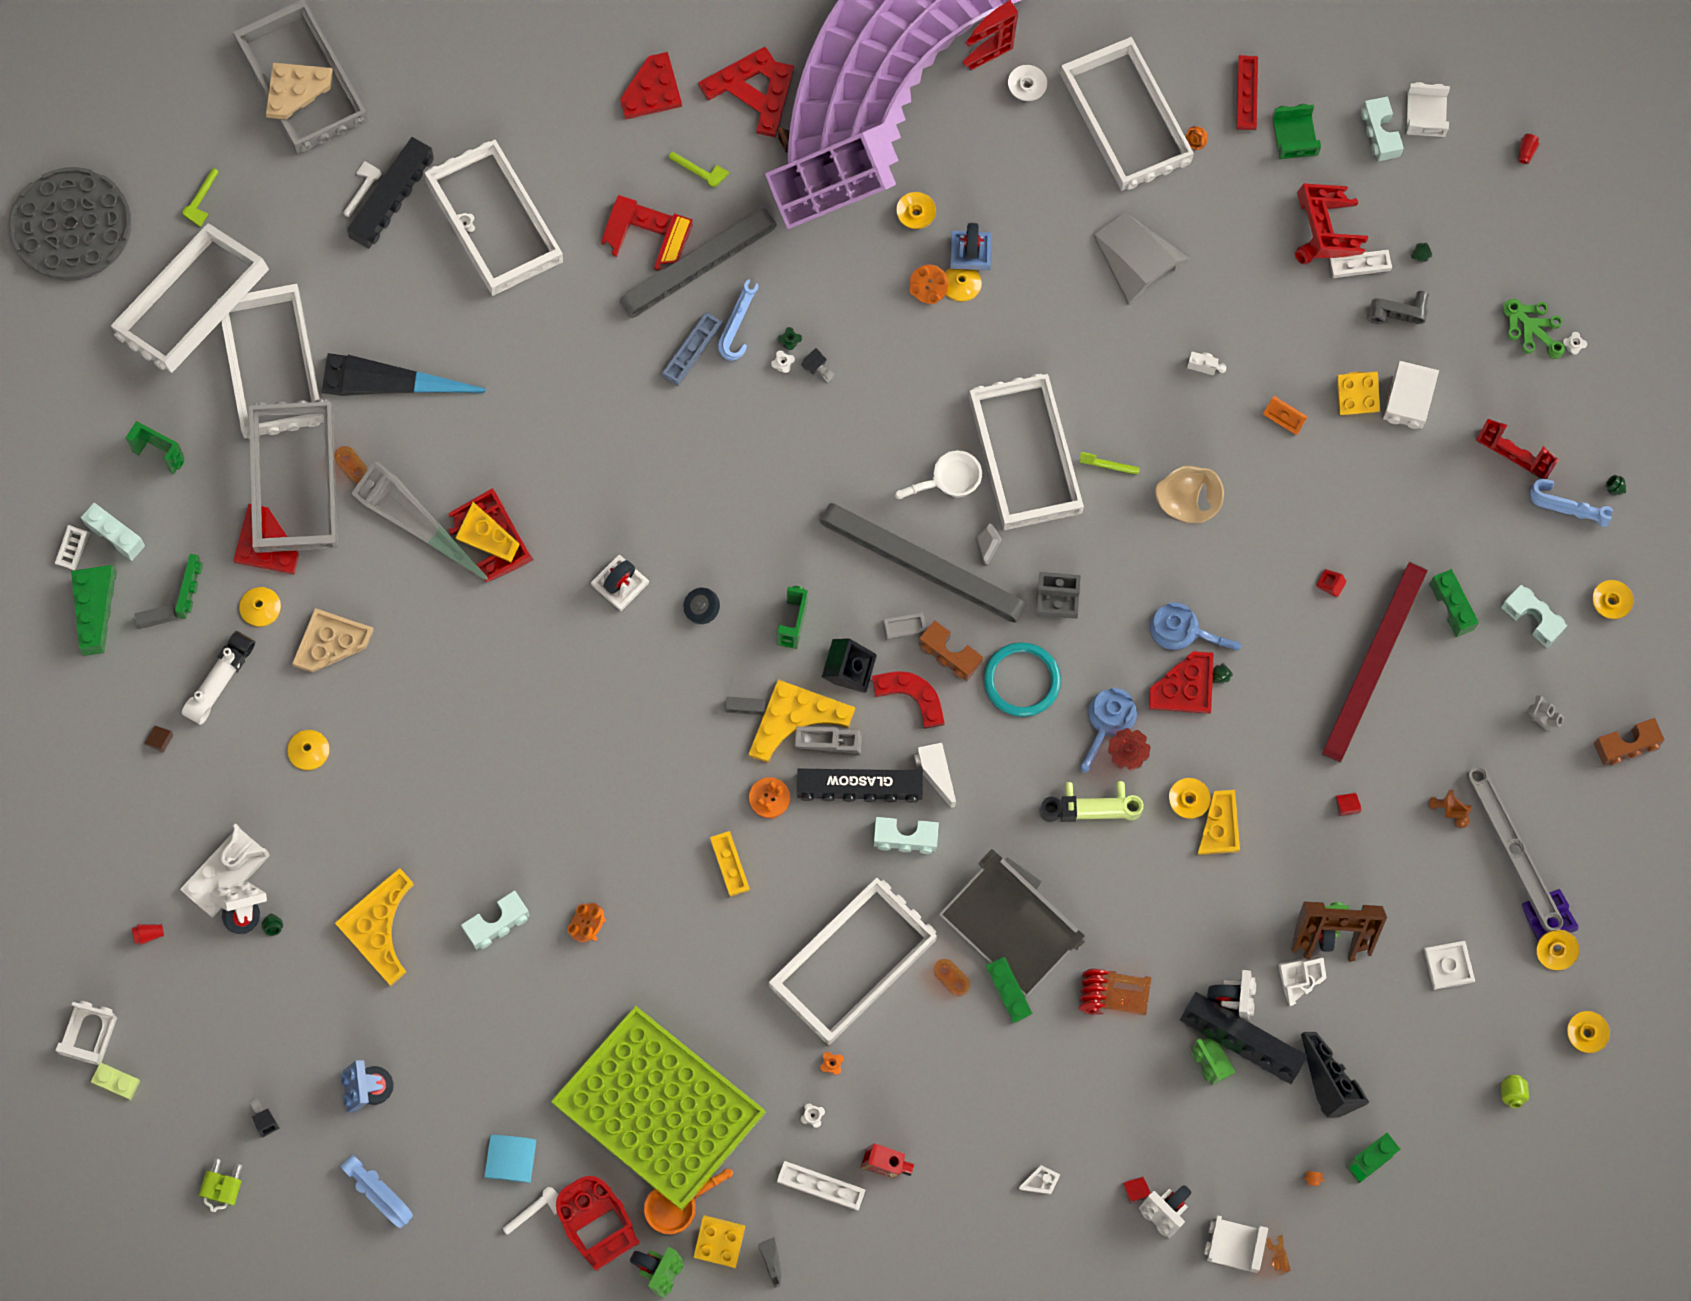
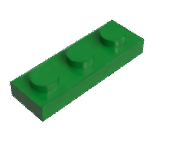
M190 554L175 609L179 618L186 619L187 614L192 611L193 601H191L192 594H195L197 591L198 582L196 579L197 575L201 574L203 563L196 554Z
M1005 956L986 965L1013 1023L1032 1015L1033 1013Z

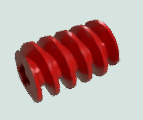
M1092 968L1082 973V977L1085 979L1081 981V985L1084 986L1080 990L1083 996L1080 997L1079 1001L1083 1004L1079 1005L1078 1009L1081 1012L1092 1015L1104 1014L1099 1009L1106 1007L1105 1004L1100 1003V1000L1107 998L1101 992H1105L1108 989L1102 986V984L1108 983V980L1103 978L1104 975H1109L1108 971Z

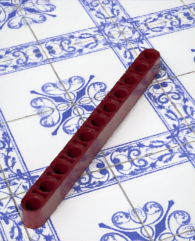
M1409 561L1322 755L1341 763L1427 574V569Z

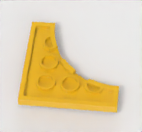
M778 680L750 749L749 756L768 763L777 747L786 737L795 733L797 727L822 724L849 728L856 707Z
M400 868L335 922L336 926L390 987L407 973L394 951L392 925L399 903L414 886V883Z

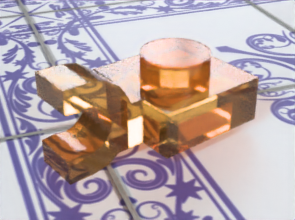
M1283 1235L1277 1237L1278 1245H1273L1271 1239L1267 1238L1265 1242L1267 1248L1275 1253L1274 1258H1272L1275 1271L1278 1270L1279 1275L1288 1274L1291 1269L1286 1250L1283 1247Z

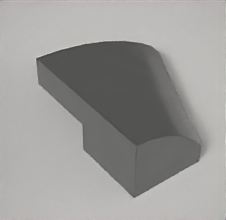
M773 1237L759 1243L758 1248L766 1263L773 1285L777 1288L781 1283V1266L775 1238Z

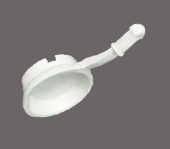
M958 450L948 452L941 456L935 464L934 480L915 485L912 484L907 488L898 490L895 493V497L903 499L911 494H916L919 491L936 486L945 494L952 495V497H965L976 490L981 483V465L968 452Z

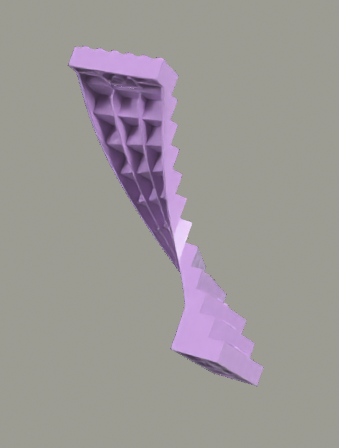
M1009 0L837 1L815 40L801 76L791 118L788 164L765 173L787 229L896 185L889 165L899 160L891 142L901 138L896 124L906 120L901 106L911 102L910 87L920 83L922 70L933 65L937 53L947 49L955 37L965 34L974 24L983 21L986 16ZM1011 0V2H1012L1013 4H1014V3H1017V2H1019V1H1022V0Z

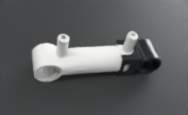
M235 631L232 634L227 646L225 645L217 656L218 661L198 691L194 693V697H191L186 702L182 715L199 725L206 721L211 707L233 674L239 672L245 663L244 658H247L253 651L256 643L253 639L239 631Z

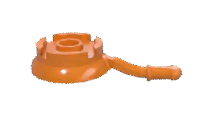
M729 1168L724 1169L720 1174L711 1177L682 1211L654 1189L649 1193L644 1203V1215L647 1223L655 1231L662 1234L674 1235L684 1231L691 1225L695 1217V1199L714 1186L717 1187L719 1183L730 1179L733 1175V1170Z

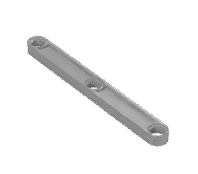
M1479 766L1473 767L1468 774V782L1542 927L1546 932L1560 930L1563 925V919L1487 771ZM1474 772L1481 773L1483 780L1475 781L1472 778V774ZM1513 844L1519 846L1520 853H1511L1509 846ZM1549 918L1556 919L1558 927H1549L1547 920Z

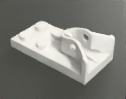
M237 824L233 825L234 832L180 889L212 918L221 907L211 901L210 893L216 892L221 887L231 888L237 886L240 882H246L270 856L265 848H262L251 839Z

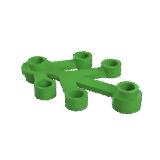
M1517 299L1507 300L1503 306V312L1509 317L1510 330L1508 338L1513 341L1519 339L1521 335V330L1517 328L1519 319L1523 323L1524 345L1522 346L1524 353L1531 354L1535 350L1536 346L1532 341V333H1534L1548 347L1547 353L1551 358H1560L1565 351L1564 345L1559 341H1554L1540 327L1558 329L1563 323L1562 318L1558 315L1553 316L1551 319L1529 318L1525 313L1545 315L1548 305L1545 302H1539L1537 305H1522ZM1510 306H1515L1517 310H1512ZM1538 307H1543L1545 311H1540ZM1553 320H1557L1559 324H1554ZM1511 332H1516L1517 336H1513ZM1526 345H1530L1532 349H1527ZM1554 346L1559 347L1560 350H1559V351L1555 350V349H1554Z

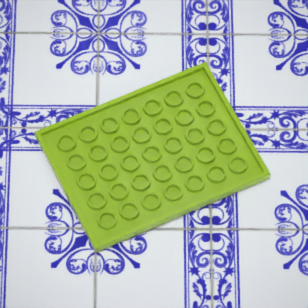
M637 1006L632 1009L551 1101L556 1108L681 1211L766 1114V1110Z

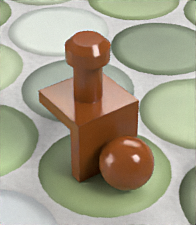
M1449 790L1444 799H1437V797L1429 799L1428 805L1430 809H1436L1437 807L1445 808L1446 818H1454V823L1458 828H1466L1469 825L1470 819L1468 814L1472 810V805H1464L1454 796V790Z

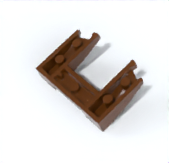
M1304 901L1297 920L1291 949L1294 953L1298 947L1305 951L1303 953L1304 958L1310 959L1321 930L1354 931L1348 954L1349 962L1356 961L1355 955L1361 951L1367 950V954L1370 957L1386 922L1387 915L1383 906L1363 905L1361 910L1325 908L1324 902Z

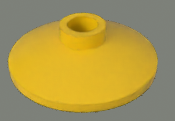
M921 192L908 193L897 204L898 219L908 228H925L933 222L936 215L934 201L928 195ZM917 211L919 215H913V212Z
M948 268L945 271L949 282L946 295L949 298L965 302L977 296L981 289V277L976 270ZM964 278L966 281L960 282L958 279Z
M1604 581L1593 592V605L1597 612L1605 618H1623L1633 607V594L1629 587L1620 581ZM1612 599L1615 604L1611 605L1608 600Z
M256 587L243 595L239 604V610L245 622L252 626L263 627L277 619L281 610V603L277 594L271 589ZM257 602L263 603L261 607L255 606Z
M300 731L291 738L288 744V757L291 763L301 770L317 769L328 758V741L317 731ZM306 745L311 746V749L309 751L304 750V747Z
M1184 778L1177 781L1169 793V803L1173 811L1187 819L1202 816L1209 808L1211 802L1207 786L1195 778ZM1190 797L1193 802L1187 803L1185 798Z
M1565 930L1549 931L1540 938L1537 944V956L1545 967L1551 970H1564L1572 966L1577 960L1579 944L1576 938ZM1555 945L1561 946L1559 950H1554L1553 947Z
M1583 1011L1572 1017L1567 1027V1035L1570 1043L1577 1050L1584 1053H1595L1603 1049L1608 1043L1610 1029L1606 1020L1601 1015L1592 1011ZM1583 1031H1589L1590 1037H1585Z

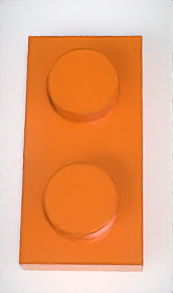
M1276 396L1272 397L1263 412V415L1295 435L1300 432L1308 416Z

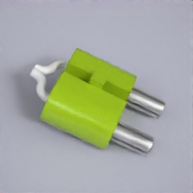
M214 1158L211 1171L205 1172L198 1194L199 1197L204 1198V1203L210 1207V1211L216 1212L217 1209H225L227 1205H235L242 1180L238 1179L242 1169L241 1164H235L231 1177L224 1176L218 1173L222 1160ZM207 1200L217 1201L224 1205L216 1206L213 1209V1205L208 1203Z

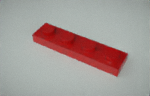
M1239 55L1236 129L1256 130L1258 56Z

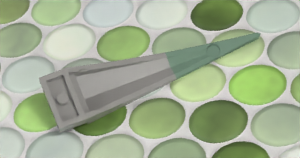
M374 461L351 494L366 507L425 541L482 579H488L400 480L379 462Z

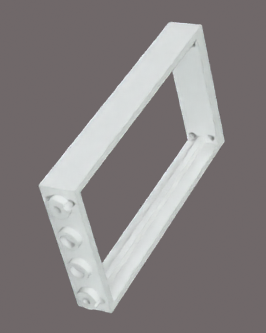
M1132 37L1061 65L1060 75L1121 191L1134 189L1142 182H1151L1161 174L1167 175L1173 169L1178 167L1184 168L1192 162L1194 153ZM1129 54L1181 154L1129 176L1124 174L1074 79V76Z
M496 140L484 142L480 147L474 150H467L461 156L450 158L444 164L433 166L425 172V181L492 296L563 263V253ZM490 155L494 156L549 250L548 253L496 278H493L437 182V180Z
M208 223L111 325L115 331L114 336L122 343L124 341L127 342V345L133 351H140L146 360L150 361L152 359L158 368L166 369L173 373L263 277L269 268L263 258ZM214 242L250 267L165 356L128 330L197 257Z
M292 284L247 293L230 312L293 301L311 402L319 400L320 397L298 285ZM228 313L221 320L241 431L244 438L250 439L249 419L230 315ZM323 413L304 414L259 423V436L265 434L276 435L280 431L285 430L296 431L306 426H319L321 423H324Z
M1034 374L1030 378H1015L1011 382H996L992 386H978L970 390L969 401L1003 530L1082 514L1084 506L1048 374ZM1041 387L1072 502L1010 515L980 400Z
M876 878L769 981V987L828 1046L936 941L935 929L928 923L925 925L920 920L921 916L914 909L910 910L905 905L906 901L899 894L894 895L890 891V885L885 880L880 881ZM877 892L924 939L829 1030L782 983Z

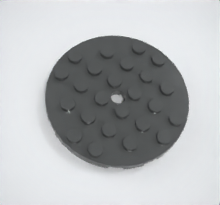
M66 167L41 175V178L34 183L30 182L23 189L16 205L12 208L10 234L18 254L33 270L44 276L60 280L82 279L107 268L124 250L131 231V213L124 194L108 177L86 168ZM68 220L76 221L75 225L71 228L65 226Z

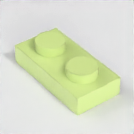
M100 1062L91 1083L131 1100L140 1080Z

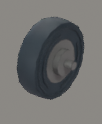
M696 588L689 592L683 604L684 613L689 620L696 624L710 623L719 613V598L716 593L708 588Z

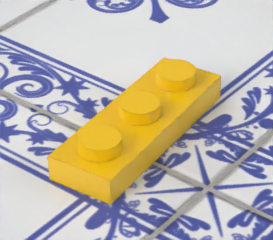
M730 831L710 837L729 896L732 897L750 891Z

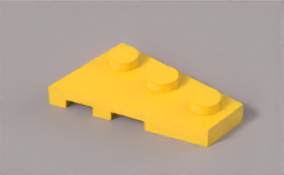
M474 502L456 536V539L460 542L509 562L512 561L520 545Z
M1235 790L1214 791L1198 855L1240 852Z

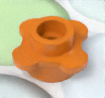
M825 1052L823 1054L824 1062L820 1066L821 1071L833 1073L834 1075L840 1074V1066L844 1061V1057L841 1054L833 1055L830 1052Z

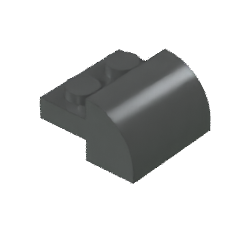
M1040 572L1036 615L1077 619L1081 575Z

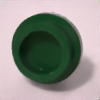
M1420 242L1416 244L1411 258L1418 261H1428L1432 257L1428 243Z
M1613 475L1607 480L1605 487L1610 494L1621 495L1626 493V483L1622 476Z
M1224 663L1217 664L1213 669V683H1228L1233 676V673Z
M273 913L265 917L262 922V930L269 936L278 935L283 928V921Z

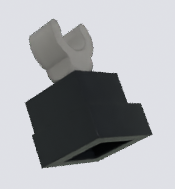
M817 348L803 359L801 366L806 371L809 370L813 375L818 371L827 383L835 375L830 369L823 366L827 359Z
M258 1098L250 1101L256 1115L252 1116V1119L262 1138L280 1129L269 1109L264 1110Z

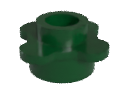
M788 327L785 333L778 337V341L788 350H793L798 342L802 341V336L795 333L793 328Z

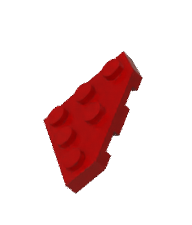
M668 52L648 56L620 98L625 120L682 107Z
M248 504L233 559L234 563L294 575L299 559L297 550L255 553L252 537V504ZM261 506L262 539L287 537L270 509Z
M1193 651L1160 681L1150 687L1149 710L1211 714L1214 653Z

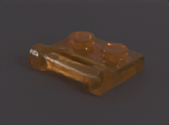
M1109 970L1107 998L1104 1003L1106 1007L1104 1009L1146 1015L1151 977L1145 976L1141 978L1116 974V971ZM1114 982L1143 986V991L1114 988Z

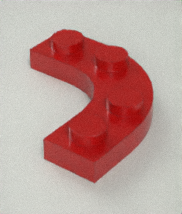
M904 671L872 675L875 697L906 694L917 702L924 729L945 725L938 694L924 678Z

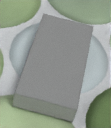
M924 612L883 619L887 640L922 635L927 630Z

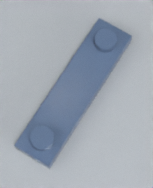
M705 312L661 373L662 377L679 386L721 328L723 322Z

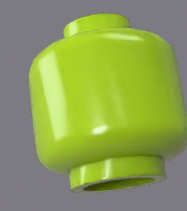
M1520 1075L1506 1076L1501 1082V1099L1505 1104L1510 1105L1511 1108H1520L1523 1106L1522 1104L1529 1100L1528 1082Z

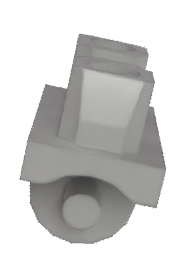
M1536 695L1535 704L1530 705L1527 711L1529 719L1537 721L1547 732H1551L1553 727L1560 728L1564 721V716L1555 711V706L1552 703H1548L1542 696Z

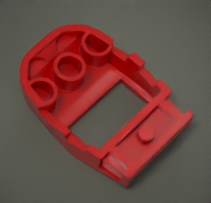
M595 1176L581 1177L566 1186L559 1193L556 1199V1212L562 1222L566 1235L595 1271H599L608 1263L640 1244L621 1200L615 1196L611 1188L600 1178ZM613 1209L624 1227L587 1250L576 1232Z

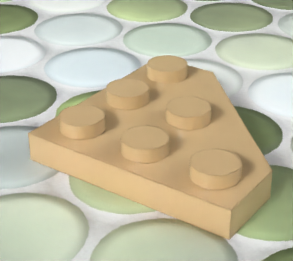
M273 63L266 117L288 119L293 115V112L313 102L315 97L321 93L329 91L331 89L333 69Z
M315 608L292 664L294 667L312 673L365 650L374 629L373 627Z

